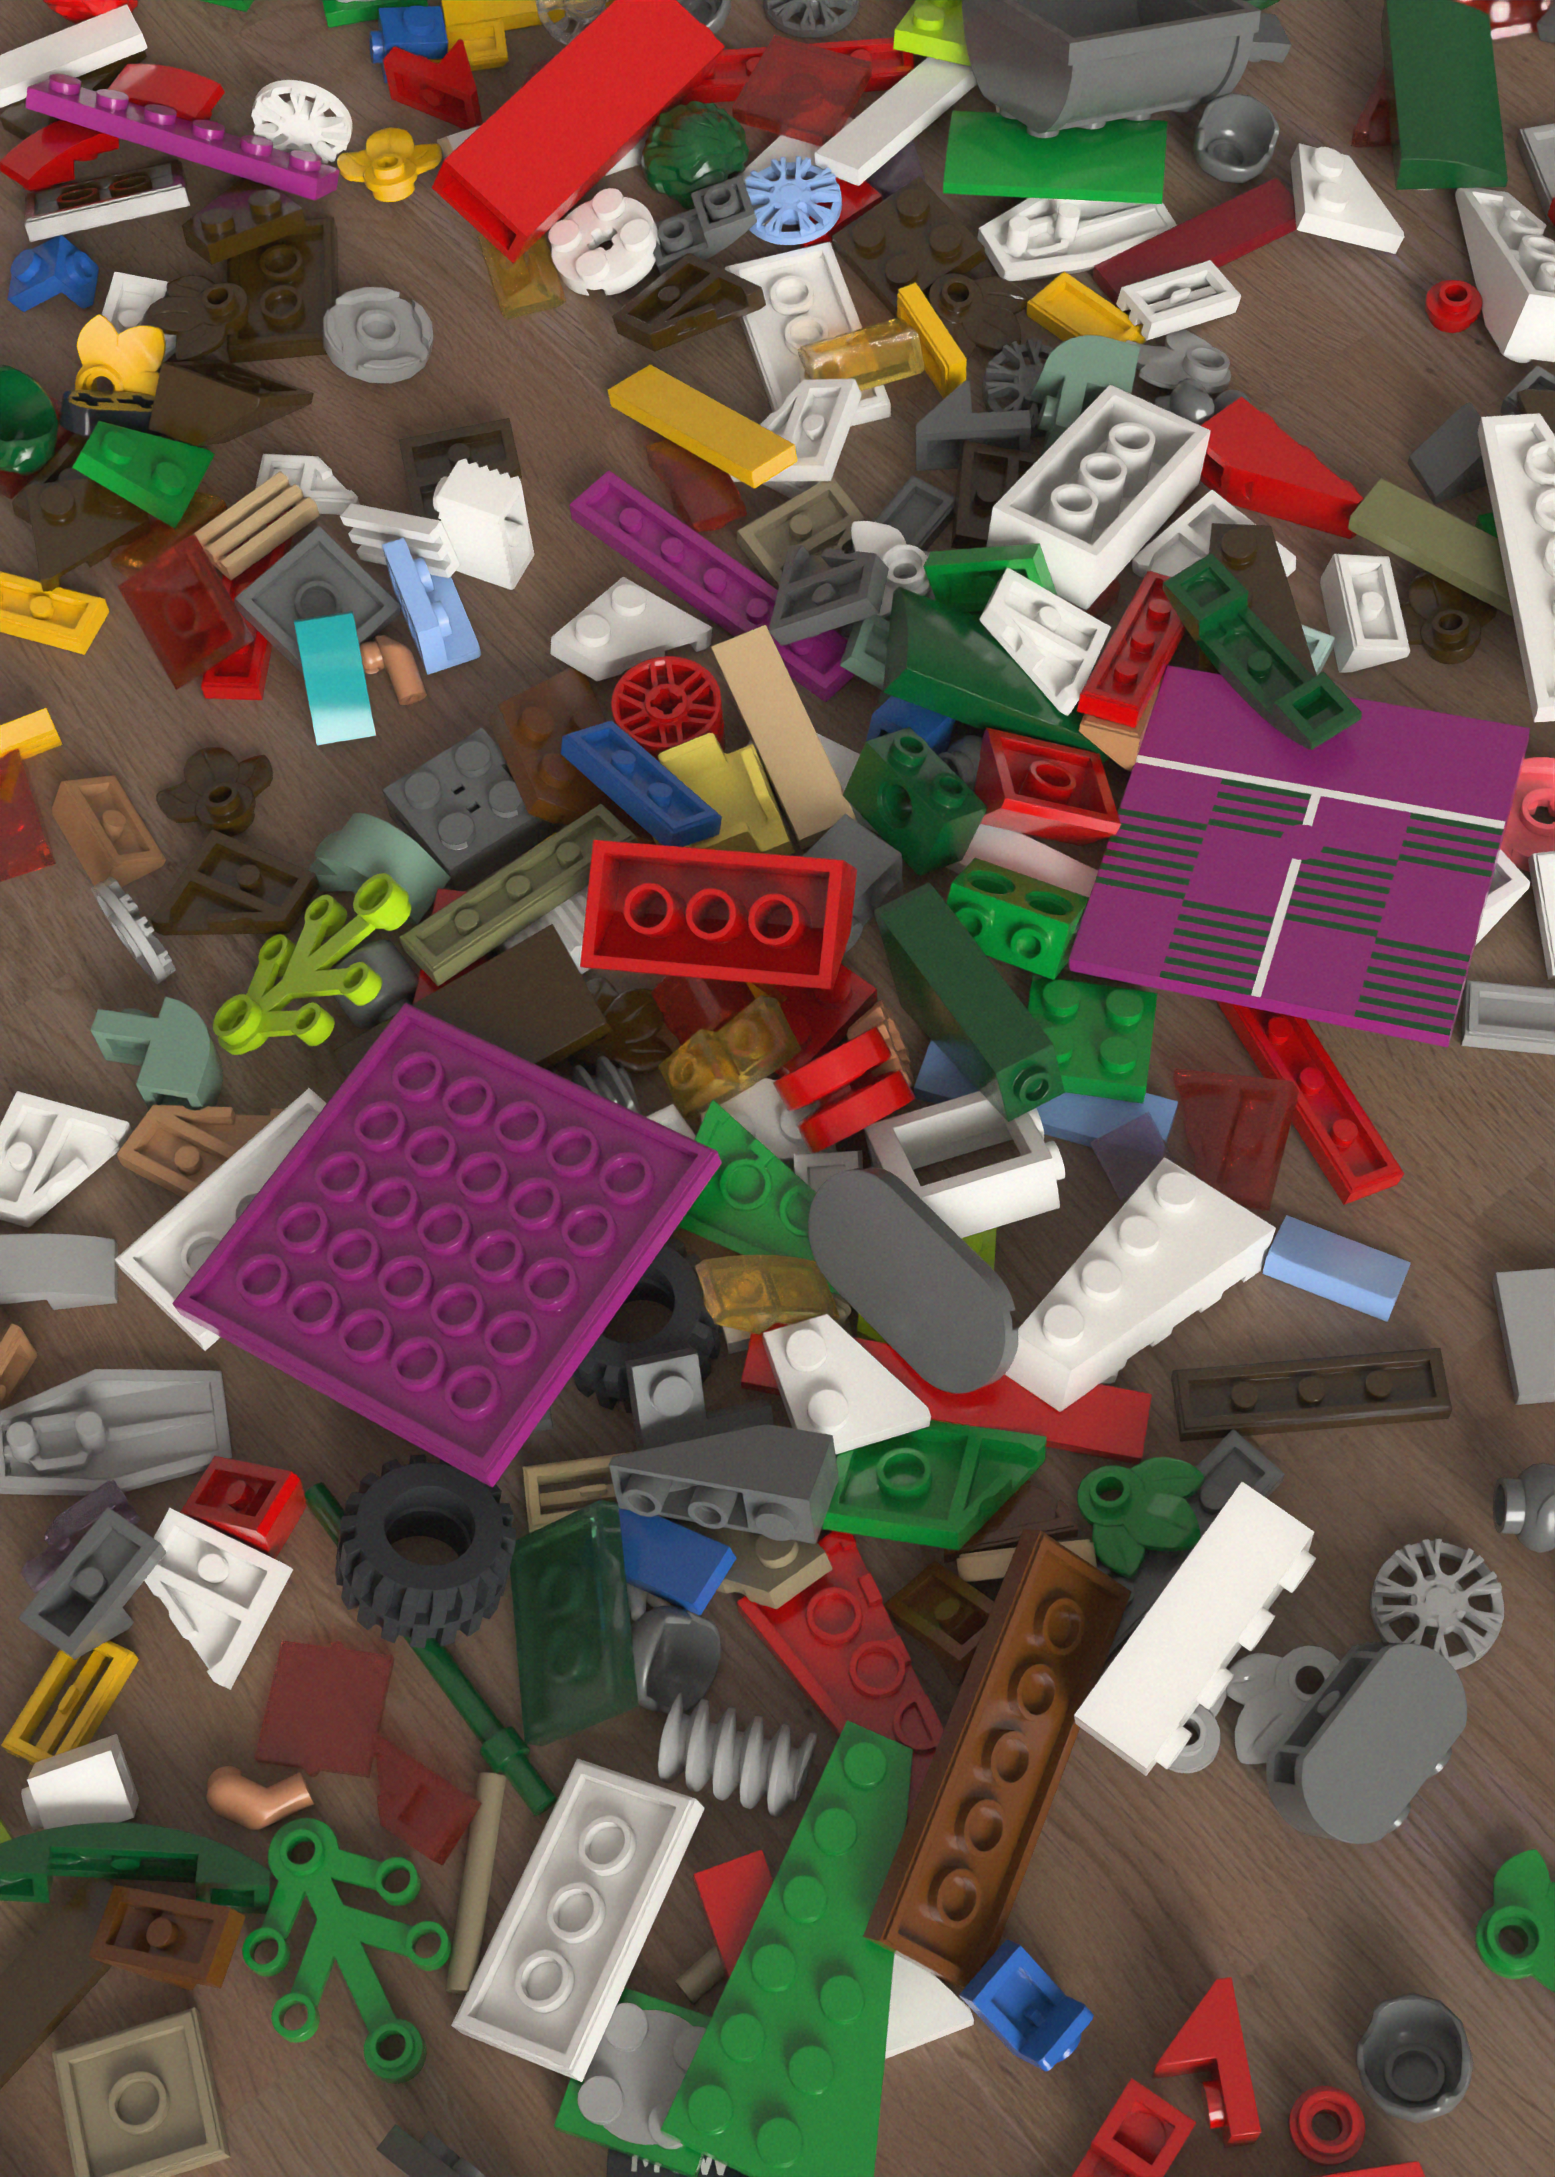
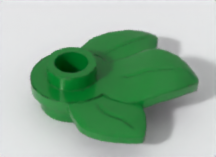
M1153 1457L1131 1469L1117 1465H1107L1088 1473L1078 1487L1077 1503L1082 1517L1093 1526L1092 1542H1094L1095 1555L1100 1562L1113 1572L1127 1578H1132L1138 1572L1144 1560L1146 1549L1156 1551L1194 1549L1201 1539L1196 1515L1186 1499L1196 1493L1205 1482L1201 1471L1183 1460L1169 1457ZM1111 1490L1123 1492L1114 1501H1105L1099 1497L1102 1493Z
M1531 1849L1505 1861L1497 1871L1493 1879V1907L1489 1908L1478 1921L1474 1941L1481 1961L1495 1974L1509 1979H1522L1532 1976L1547 1989L1555 1993V1882L1550 1881L1548 1869L1540 1853L1536 1849ZM1503 1930L1516 1932L1523 1940V1952L1519 1954L1506 1952L1499 1943V1933Z

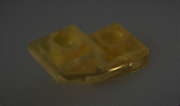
M760 995L718 1032L700 1029L659 1064L658 1067L681 1116L691 1119L707 1112L712 1099L719 1105L730 1100L773 1073L802 1051L777 999Z
M738 1255L704 1259L695 1266L704 1292V1305L712 1316L714 1324L760 1335L777 1321L795 1324L828 1314L834 1321L840 1318L828 1283L818 1268L816 1261L779 1255Z

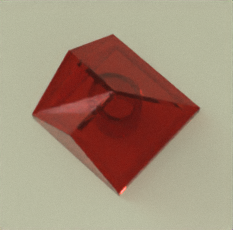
M195 534L179 542L118 586L176 690L194 681L254 641L252 634Z

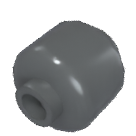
M367 936L331 967V969H343L356 962H364L382 978V986L378 995L368 1004L357 1006L344 995H332L353 1024L359 1029H370L397 1014L404 1003L413 1005L411 1002L415 997L419 977L396 946L389 940L372 941Z

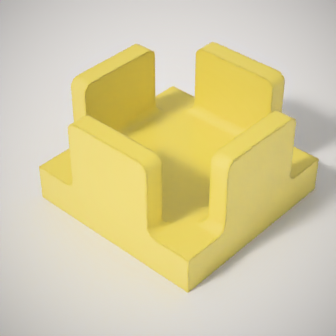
M707 733L661 752L658 755L659 762L722 816L719 835L684 847L776 855L795 853L765 770L753 744L726 754L723 752L714 733ZM653 837V839H654L656 845H662L659 841H657V840Z

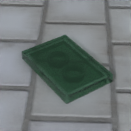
M600 1499L516 1540L510 1565L523 1731L526 1744L545 1746L639 1707L618 1503Z

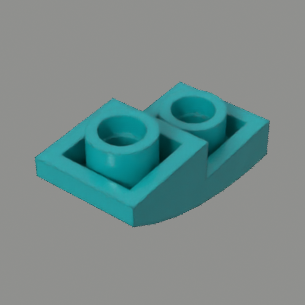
M353 611L294 620L316 744L322 745L376 736Z

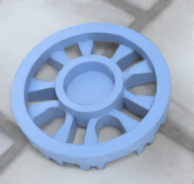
M796 156V162L787 163L786 157H780V161H777L775 158L771 160L770 167L758 173L753 170L750 172L751 176H747L745 179V186L752 205H765L754 210L757 222L749 230L767 242L780 245H797L813 241L826 234L840 217L842 196L840 186L836 182V176L834 173H831V169L828 167L823 170L811 165V158L806 157L802 160L801 156ZM795 175V179H786V176ZM804 177L812 178L809 180H803ZM775 178H779V180L777 181H770ZM833 202L831 209L817 205V203ZM811 216L813 219H815L818 222V224L815 225L809 219V217ZM771 217H773V218L766 224V226L763 225L766 221H768ZM783 224H799L800 231L782 232L781 230Z

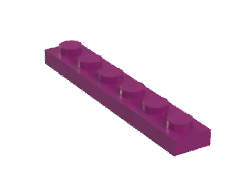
M52 74L49 76V80L27 87L25 108L312 200H317L337 190L340 169L322 164V158L311 152L294 150L288 153L273 148V142L267 138L256 135L237 137L225 133V127L220 123L209 120H194L190 122L176 117L177 112L170 107L155 104L143 107L128 102L129 96L125 93L109 89H100L97 92L81 87L79 79L68 75Z
M608 470L569 504L572 520L734 637L764 625L769 630L778 590ZM833 629L815 637H808L781 646L771 635L790 677L825 703L855 676V674L840 666L848 640Z

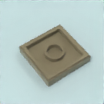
M195 2007L52 2052L75 2177H171L231 2157L201 2013Z

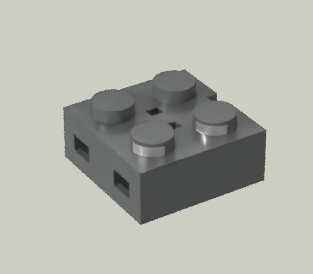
M483 728L475 731L382 789L390 817L402 832L416 841L451 877L446 884L450 890H467L555 833L553 823L528 814L501 749Z

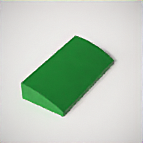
M953 110L946 152L943 193L1162 204L1168 121H1134L1122 118L1106 121V125L1099 129L1073 127L1059 130V134L1054 137L1038 138L1029 135L1026 132L1027 126L1019 120L1003 117L997 112Z

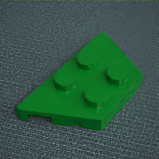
M930 1420L929 1427L836 1454L839 1481L822 1528L831 1531L960 1550L1045 1462L1047 1437Z

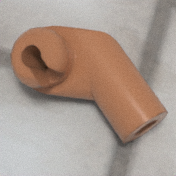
M386 635L375 636V641L365 642L359 646L364 671L368 674H374L379 670L385 669L386 673L389 674L400 705L413 704L427 696L414 656L406 645Z
M223 1766L216 1769L207 1781L208 1791L206 1798L213 1811L218 1816L250 1830L263 1829L315 1804L301 1771L267 1788L241 1776L240 1769L234 1766Z

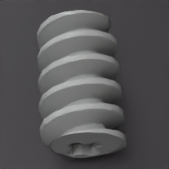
M682 1691L678 1694L672 1705L662 1732L658 1752L659 1777L662 1782L673 1783L685 1768L687 1788L690 1791L698 1792L701 1791L712 1776L713 1794L716 1799L722 1801L728 1799L738 1784H740V1802L743 1807L748 1809L754 1808L767 1792L768 1812L770 1816L778 1818L783 1815L792 1801L796 1803L802 1794L814 1756L817 1733L810 1731L799 1748L791 1747L790 1724L783 1722L771 1740L765 1739L763 1716L758 1714L755 1715L744 1732L737 1730L736 1708L732 1706L728 1707L717 1723L710 1722L709 1699L702 1698L693 1712L687 1715L683 1713Z

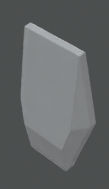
M94 1369L0 1411V1494L112 1496L204 1471L214 1456L233 1459L221 1371Z

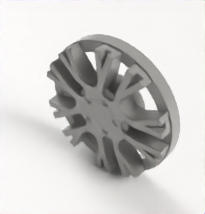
M109 877L105 881H100L91 887L94 898L106 919L145 974L158 985L176 971L175 966L171 962L172 960L167 950L152 934L154 929L146 917L143 916L141 918L139 916L138 906L130 895L124 892L117 880Z
M1425 1539L1421 1543L1408 1544L1403 1549L1397 1550L1383 1564L1376 1576L1371 1591V1616L1383 1642L1420 1645L1423 1633L1434 1635L1435 1639L1432 1649L1447 1659L1454 1669L1457 1670L1469 1666L1482 1658L1497 1639L1504 1619L1502 1586L1500 1582L1498 1583L1495 1572H1491L1484 1564V1559L1480 1555L1476 1556L1472 1549L1468 1548V1550L1449 1543H1443L1442 1539H1435V1541ZM1425 1556L1431 1575L1423 1577L1416 1559L1418 1557ZM1445 1557L1459 1562L1461 1566L1458 1572L1453 1575L1444 1574L1439 1566V1558ZM1401 1566L1413 1577L1414 1586L1404 1587L1388 1578ZM1473 1572L1479 1581L1463 1590L1459 1582ZM1488 1594L1491 1613L1475 1610L1469 1605L1468 1600L1473 1596ZM1383 1597L1408 1599V1604L1383 1605ZM1402 1617H1408L1417 1629L1402 1642L1392 1631L1389 1623ZM1463 1617L1486 1630V1635L1482 1637L1462 1623ZM1451 1632L1460 1635L1468 1651L1449 1657L1443 1635Z

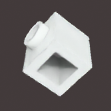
M117 1734L35 1762L27 1779L29 1787L23 1788L21 1791L24 1809L28 1821L34 1830L42 1827L45 1830L74 1824L120 1823L134 1818L139 1803V1797Z

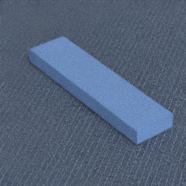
M931 1039L914 1086L916 1099L938 1104L978 1092L979 1090ZM1065 1092L1038 1106L1037 1111L1045 1135L1157 1166L1162 1161L1177 1113L1178 1101L1145 1093L1144 1104Z

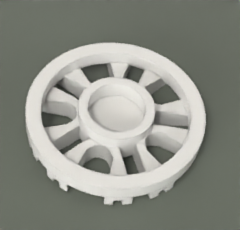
M281 80L270 83L258 92L252 108L251 117H253L255 124V135L271 140L275 149L288 153L294 150L311 152L319 155L322 158L323 164H328V160L330 162L335 161L336 155L347 149L353 129L350 113L337 97L317 85L298 80ZM290 93L292 100L284 102L278 95ZM305 96L314 98V103L304 100ZM330 108L337 116L325 117L323 112Z

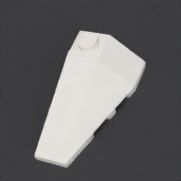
M1457 188L1455 193L1476 288L1482 297L1481 309L1486 328L1499 347L1501 354L1512 361L1528 363L1531 359L1555 362V241L1543 236L1547 225L1508 192L1483 188Z

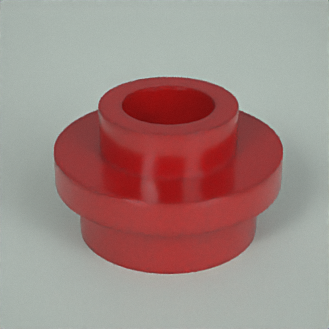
M1445 280L1435 284L1428 291L1425 301V310L1431 324L1436 329L1446 333H1459L1469 328L1479 317L1482 308V297L1479 291L1471 284L1461 280Z
M1317 2086L1302 2093L1293 2104L1288 2118L1289 2134L1295 2148L1307 2160L1322 2166H1336L1350 2160L1360 2149L1365 2137V2119L1358 2103L1345 2091L1332 2086ZM1322 2113L1334 2117L1339 2125V2136L1330 2141L1319 2138L1312 2127L1313 2117Z

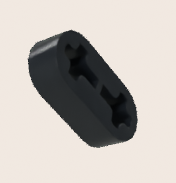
M80 389L65 391L62 395L59 423L63 428L73 433L91 436L97 423L101 421L159 437L162 435V433L148 429L155 399L154 396L136 392Z

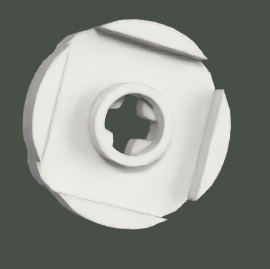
M613 188L603 189L594 196L593 200L575 208L563 220L556 222L551 227L548 235L552 245L551 257L562 281L572 291L588 296L589 294L586 289H603L607 296L621 293L636 285L651 271L656 261L653 254L656 242L660 245L658 229L649 210L639 201L623 197L619 190ZM612 240L613 246L606 251L602 247L597 248L605 241Z

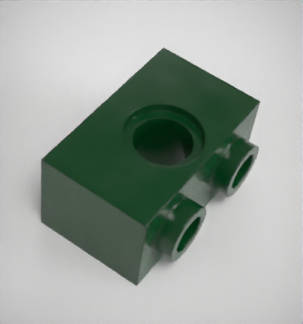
M911 727L866 741L843 793L845 799L879 835L902 854V859L918 876L962 861L988 809L980 798L967 786L964 780L958 777Z

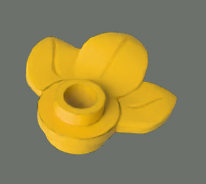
M389 127L378 130L369 136L366 141L365 150L346 152L339 155L337 166L340 169V174L346 180L365 182L366 187L372 191L375 199L383 202H395L407 198L414 192V182L417 176L434 169L440 163L442 150L440 145L436 143L414 145L412 136L407 130Z
M102 314L91 319L81 330L77 341V350L82 367L76 376L75 390H98L97 379L99 376H104L112 382L113 391L144 393L155 397L160 375L157 371L162 365L166 351L163 330L151 325H139L129 328L118 335L113 324Z

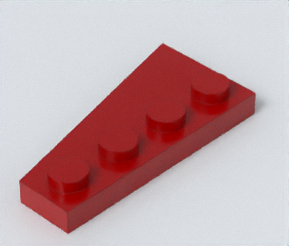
M832 1531L817 1542L827 1554L833 1568L831 1571L778 1609L749 1601L746 1595L737 1601V1609L838 1738L848 1720L913 1749L907 1814L908 1823L944 1729L911 1665V1658L900 1635H897L882 1603V1596L871 1572L868 1573L856 1547V1540L853 1534Z

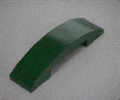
M1212 553L1163 582V591L1195 642L1219 673L1261 717L1289 739L1312 750L1361 720L1362 712L1324 671L1314 677L1248 607V591Z
M99 1822L45 1829L0 1843V1901L50 1903L53 1876L195 1883L196 1901L231 1907L239 1913L266 1914L269 1908L271 1871L252 1858L227 1845L178 1829L137 1823Z

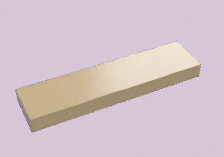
M761 626L711 646L713 658L801 850L814 845L844 814H847L856 821V816L849 802L843 796L842 786L767 626Z

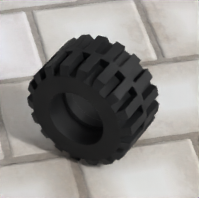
M674 1237L666 1245L664 1244L623 1302V1304L632 1301L648 1300L664 1305L673 1312L666 1326L653 1337L634 1343L614 1341L601 1334L571 1376V1378L574 1377L577 1389L588 1398L594 1392L596 1393L600 1406L613 1410L617 1401H621L624 1403L626 1413H632L625 1361L691 1348L698 1353L701 1381L704 1383L712 1372L709 1358L718 1359L721 1348L719 1333H722L711 1276L706 1275L704 1263L698 1255L693 1253L687 1256L685 1244Z
M426 1454L411 1455L409 1465L402 1466L397 1459L384 1463L381 1477L372 1472L368 1473L360 1481L359 1492H351L346 1502L344 1516H342L335 1568L336 1584L343 1586L341 1599L347 1610L359 1607L357 1622L367 1630L374 1625L380 1626L382 1628L381 1638L394 1644L398 1635L411 1638L410 1647L425 1648L427 1638H437L439 1646H444L455 1642L458 1630L462 1631L467 1637L478 1631L481 1626L482 1617L490 1619L498 1609L500 1596L504 1595L516 1544V1529L511 1528L514 1514L509 1503H500L502 1490L496 1484L493 1488L487 1484L483 1485L478 1479L441 1459L439 1463H428ZM427 1536L449 1545L458 1554L459 1558L442 1565H421L405 1559L391 1545L403 1538Z

